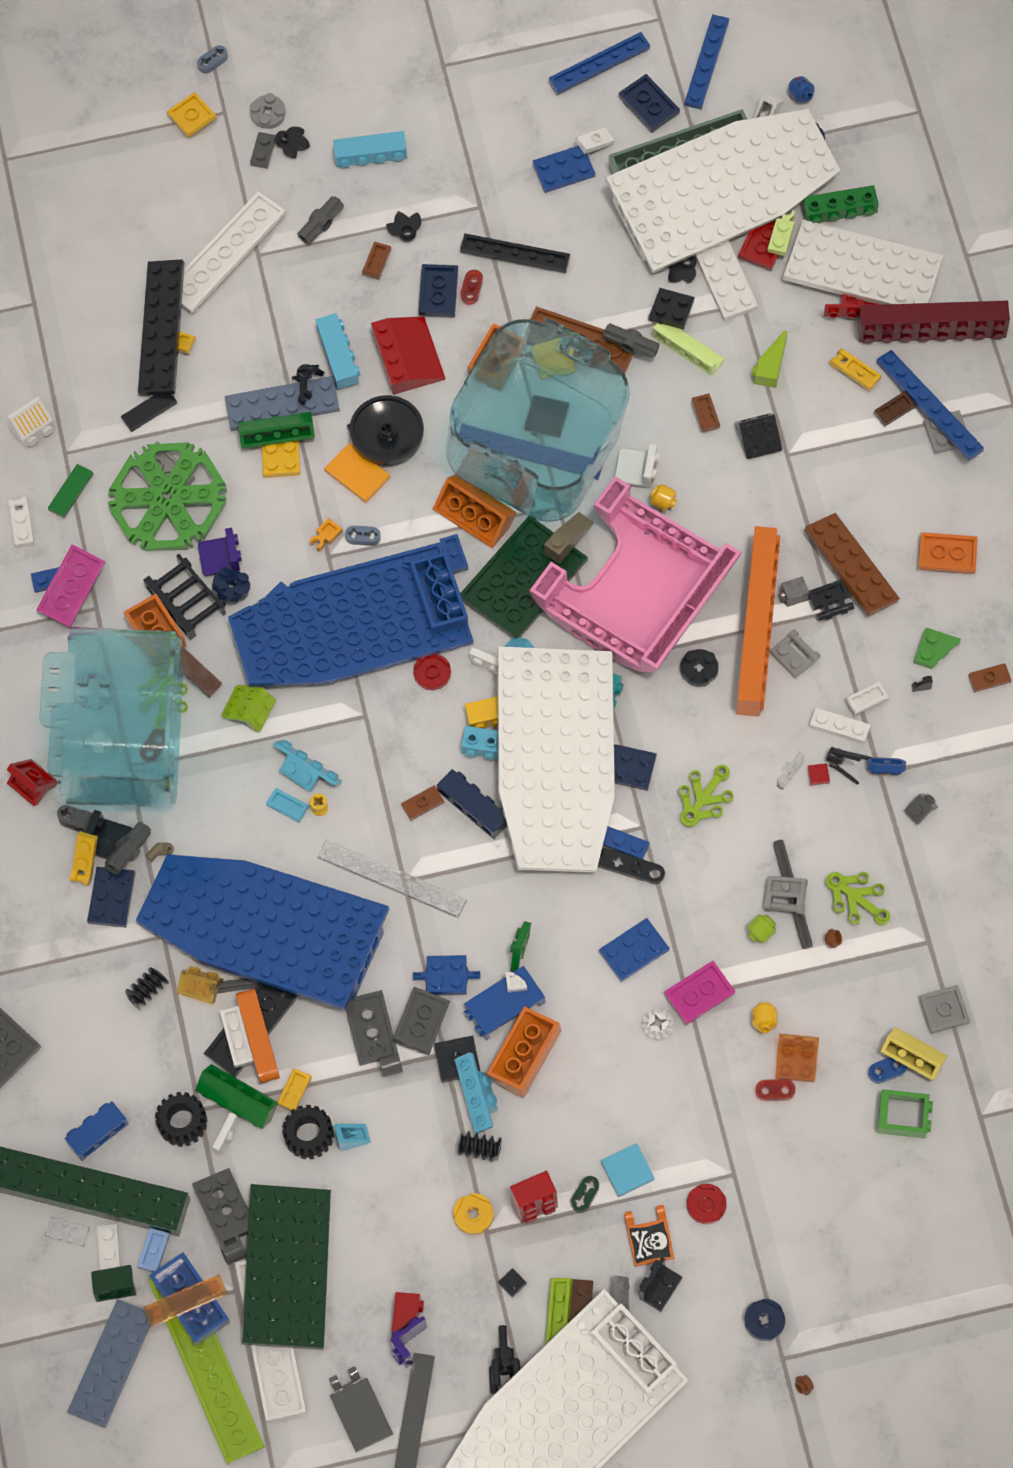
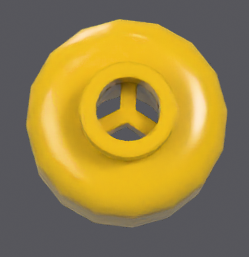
M665 484L656 485L649 496L651 499L650 503L663 512L667 511L668 508L673 509L678 501L675 499L676 491Z
M761 1002L753 1008L752 1025L756 1030H759L761 1033H768L777 1027L778 1011L771 1003Z

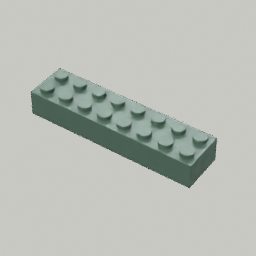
M743 109L610 154L609 168L612 174L735 121L746 120L747 117Z

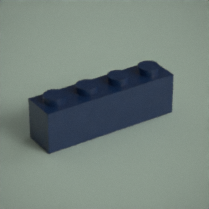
M451 769L437 784L439 793L493 840L507 827L502 811L503 808L499 809L491 797L480 793L481 790L474 783L470 784L467 782L466 777L461 772Z

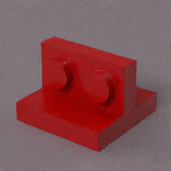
M32 759L11 763L7 768V771L11 774L7 784L33 806L39 804L46 790L55 788L59 782Z

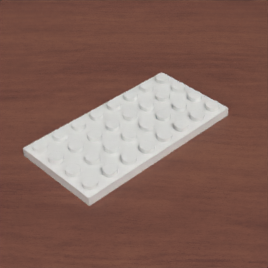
M803 219L783 280L839 295L853 296L856 299H862L874 304L878 303L879 305L929 303L943 255L820 223H812Z

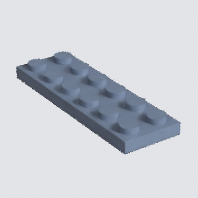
M333 376L308 380L307 390L313 396L310 400L304 397L307 400L304 405L298 401L300 382L225 396L231 431L239 430L238 422L311 412L312 416L339 412Z
M117 1299L69 1406L68 1414L106 1429L155 1318L154 1313Z

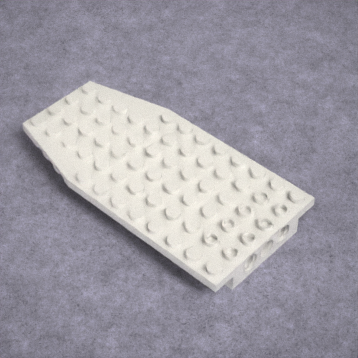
M809 109L735 121L607 176L606 182L613 193L612 201L643 262H647L652 273H655L768 224L777 218H781L783 214L786 215L807 196H811L818 188L824 186L840 173V169Z
M498 647V796L502 804L504 818L506 819L518 870L596 872L615 797L612 651Z
M603 1289L483 1405L445 1468H600L689 1380L676 1367L678 1364L621 1303L618 1304Z

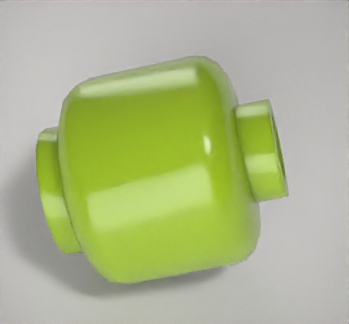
M758 914L747 925L749 931L747 935L755 943L757 941L765 943L775 934L776 923L767 914L764 916Z

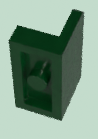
M131 1265L91 1272L93 1294L96 1302L137 1295Z

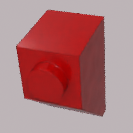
M395 1293L392 1334L399 1329L404 1330L409 1326L408 1323L415 1317L419 1318V1314L423 1313L424 1300H421L420 1294Z

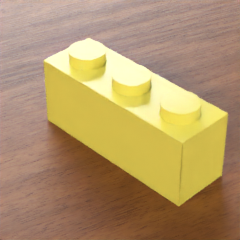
M897 1027L888 1035L880 1051L932 1081L939 1074L948 1057Z

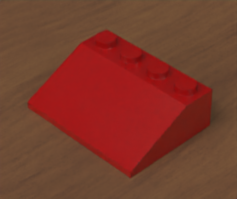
M425 317L386 318L371 323L372 334L393 395L446 380Z

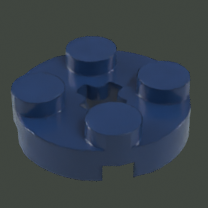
M226 567L221 568L220 572L214 576L212 589L213 591L215 589L220 599L228 602H238V599H245L249 594V576L237 570Z
M770 1299L753 1302L747 1308L744 1318L746 1330L752 1337L761 1341H772L778 1337L784 1330L786 1322L782 1307ZM768 1315V1320L771 1322L765 1325L761 1324L762 1321L759 1318Z

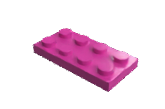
M72 544L36 611L70 628L106 562Z

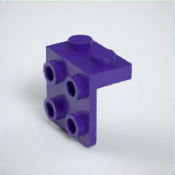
M232 527L225 529L226 537L198 543L204 576L216 575L224 567L237 571L240 570L239 562L242 561L240 550L237 551L236 545H239L238 535L233 533Z
M424 1316L420 1318L415 1317L408 1323L409 1326L404 1330L399 1329L391 1336L390 1343L392 1353L394 1354L393 1357L399 1365L403 1364L405 1368H408L413 1362L410 1352L404 1345L427 1328Z

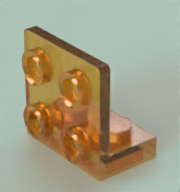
M779 1033L775 1078L815 1082L819 1037Z

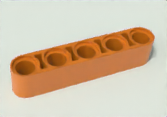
M255 988L236 993L260 1083L280 1078Z

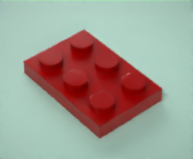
M776 220L751 230L738 254V258L772 271L779 255L769 253L768 246Z

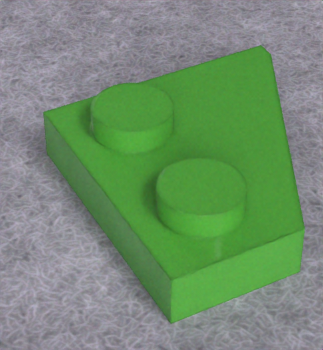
M926 628L915 656L914 664L933 669L955 646L960 644L961 639Z

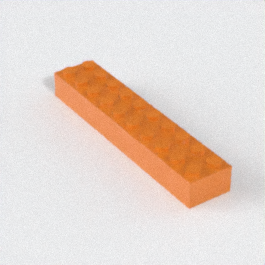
M755 526L736 715L759 717L760 710H764L781 535H777V528Z

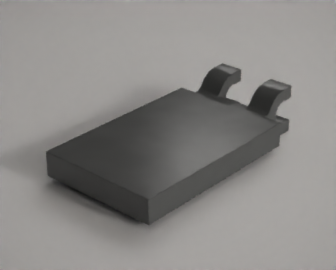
M354 1366L348 1369L352 1382L341 1386L337 1375L329 1378L335 1391L330 1397L357 1453L392 1436L393 1432L368 1378L361 1380Z

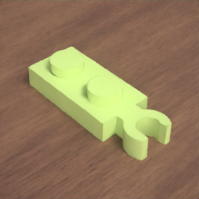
M792 210L790 215L783 214L781 219H776L768 246L769 253L786 255L794 228V222L792 221L795 215L794 210Z

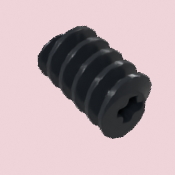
M152 967L148 968L149 974H142L143 979L138 978L136 980L137 984H131L132 990H125L127 998L138 1010H141L139 1003L146 1005L145 998L152 1000L151 992L156 995L158 994L156 987L163 989L162 982L169 984L163 974Z
M470 1131L465 1136H463L462 1132L458 1154L462 1155L466 1151V1156L470 1157L473 1152L476 1159L481 1154L482 1160H486L489 1155L491 1162L496 1157L498 1161L502 1138L499 1137L498 1141L495 1142L494 1136H491L489 1141H487L486 1134L479 1139L477 1132L474 1137H471Z

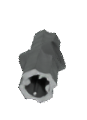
M331 196L320 209H315L311 213L309 221L297 233L303 243L310 245L322 231L325 232L330 228L333 219L344 208V204L336 196Z
M611 323L607 324L603 334V339L620 345L624 351L628 353L637 352L652 359L657 355L660 343L643 337L635 329L626 330Z
M137 822L128 835L123 836L117 841L115 851L105 862L104 867L114 875L119 874L129 861L135 859L140 854L141 850L139 848L151 834L149 826L142 822Z

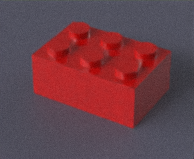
M547 1170L510 1186L511 1202L521 1223H531L537 1219V1216L552 1214L558 1208L557 1191Z

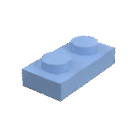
M152 1228L149 1229L137 1265L138 1268L151 1272L159 1269L170 1237L169 1233Z

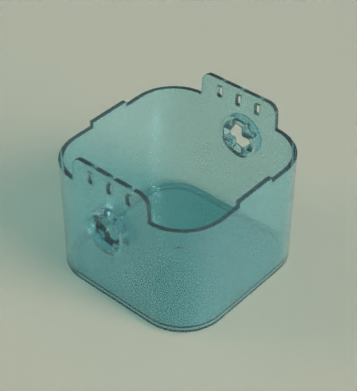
M545 318L543 324L529 319H519L504 324L491 337L452 403L446 442V457L451 469L465 482L518 511L532 516L536 520L552 522L570 516L580 506L619 438L630 396L629 384L624 372L610 360L611 354L608 350L552 319Z
M70 627L67 639L68 652H49L43 658L39 714L41 725L50 728L47 769L50 775L62 777L63 779L58 781L60 796H65L66 804L171 808L172 803L176 804L183 688L181 636H177V631ZM50 669L60 670V673H50ZM57 688L59 692H48V689ZM56 738H62V742H56ZM55 756L62 757V760H55Z

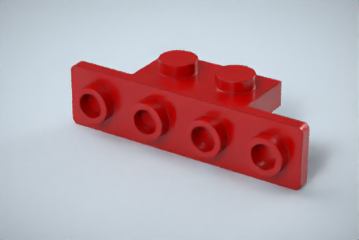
M842 294L841 304H825L824 317L856 318L859 317L860 305L879 304Z

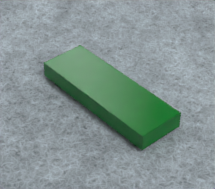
M76 464L48 506V510L65 518L94 475L93 471Z

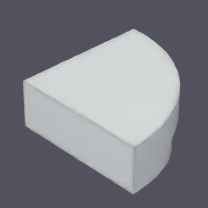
M505 972L508 993L527 990V985L520 976L513 972Z

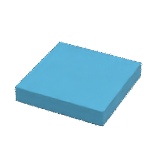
M637 1143L601 1160L618 1197L655 1180Z

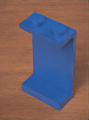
M524 966L513 973L525 981L527 985L526 991L508 993L505 977L464 1003V1015L469 1021L472 1020L476 1025L474 1027L475 1031L480 1037L483 1036L486 1041L490 1039L489 1034L520 1015L524 1006L531 1008L537 1004L540 1007L546 1003L544 994Z

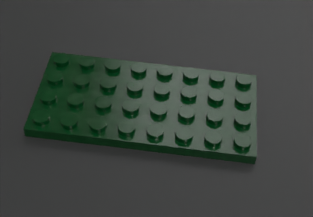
M259 1184L250 1185L241 1345L324 1349L331 1190Z

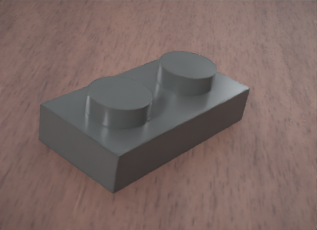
M258 132L250 160L251 166L268 169L276 135Z

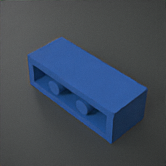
M111 1101L109 1104H103L95 1115L85 1118L82 1122L83 1124L77 1129H71L64 1139L78 1158L83 1161L129 1125L127 1118Z

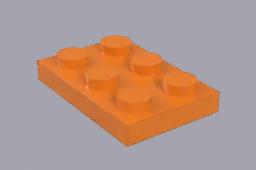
M921 532L918 569L975 574L978 537Z

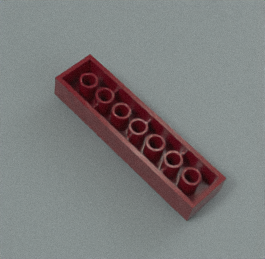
M1008 300L860 305L858 318L859 342L870 344L873 342L890 343L892 341L927 342L929 340L946 341L956 339L963 341L965 339L1006 338L1010 322Z

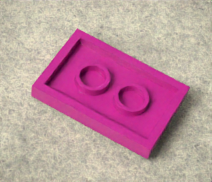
M711 961L664 991V995L684 1023L688 1025L733 996L736 991L715 962Z

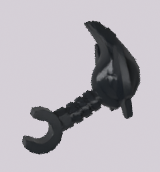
M300 365L296 376H292V380L300 382L298 401L302 405L307 401L304 397L310 400L313 396L307 390V380L312 378V375L323 376L325 374L319 368V365Z

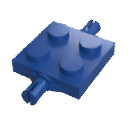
M466 955L427 956L425 972H413V980H425L427 992L435 995L467 994L469 979L481 978L480 971L468 970Z

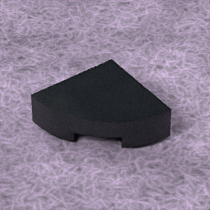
M932 676L923 677V681L918 683L915 681L911 685L912 692L930 690L933 684Z

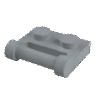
M795 629L789 632L769 652L794 679L821 657L818 652H814L798 636L799 633ZM792 641L809 657L807 660L790 645Z
M769 876L764 910L768 912L779 910L804 914L808 880ZM774 897L797 899L796 904L773 902Z

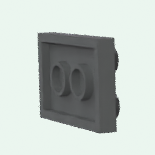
M414 986L392 1041L430 1055L450 1000Z

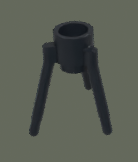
M832 746L827 754L826 761L831 762L830 767L835 768L858 785L859 781L839 767L838 763L842 765L845 758L860 761L861 759L868 760L874 757L837 749Z

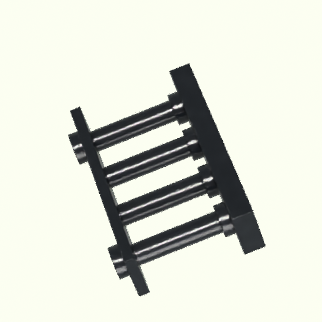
M178 554L176 557L179 565L158 580H153L150 576H147L143 579V582L151 595L157 594L174 622L191 640L196 637L194 630L196 625L216 610L223 616L226 615V604L222 599L217 598L194 572L190 561L186 557L183 559ZM184 570L190 578L171 592L164 594L161 590L162 586ZM193 584L200 588L201 591L180 607L172 603L175 597ZM205 597L212 602V605L193 619L187 620L183 616L185 615L184 612Z

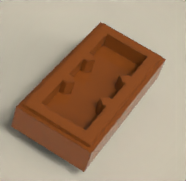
M374 241L362 274L380 280L392 250L391 246Z
M710 393L693 397L692 403L702 432L720 428Z
M1005 663L971 672L968 675L974 693L1011 683V677Z
M434 785L402 802L401 806L410 821L440 806L444 803V800Z

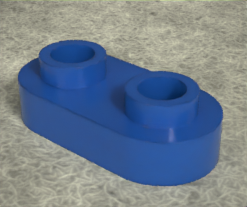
M874 757L868 759L867 769L873 774L885 772L900 775L906 771V761L899 758Z
M890 1057L872 1064L869 1068L868 1076L872 1082L881 1084L904 1075L907 1066L900 1063L901 1067L896 1068L894 1063L898 1061ZM880 1069L882 1074H876L875 1070Z

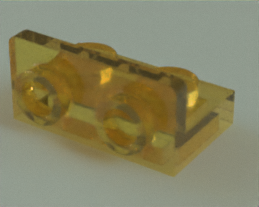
M194 966L181 970L176 993L210 1004L215 1003L219 984L223 983V978L218 977V974L214 972H201L200 968Z

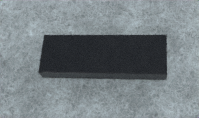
M172 394L153 395L123 414L121 419L128 429L133 432L176 405L177 400Z

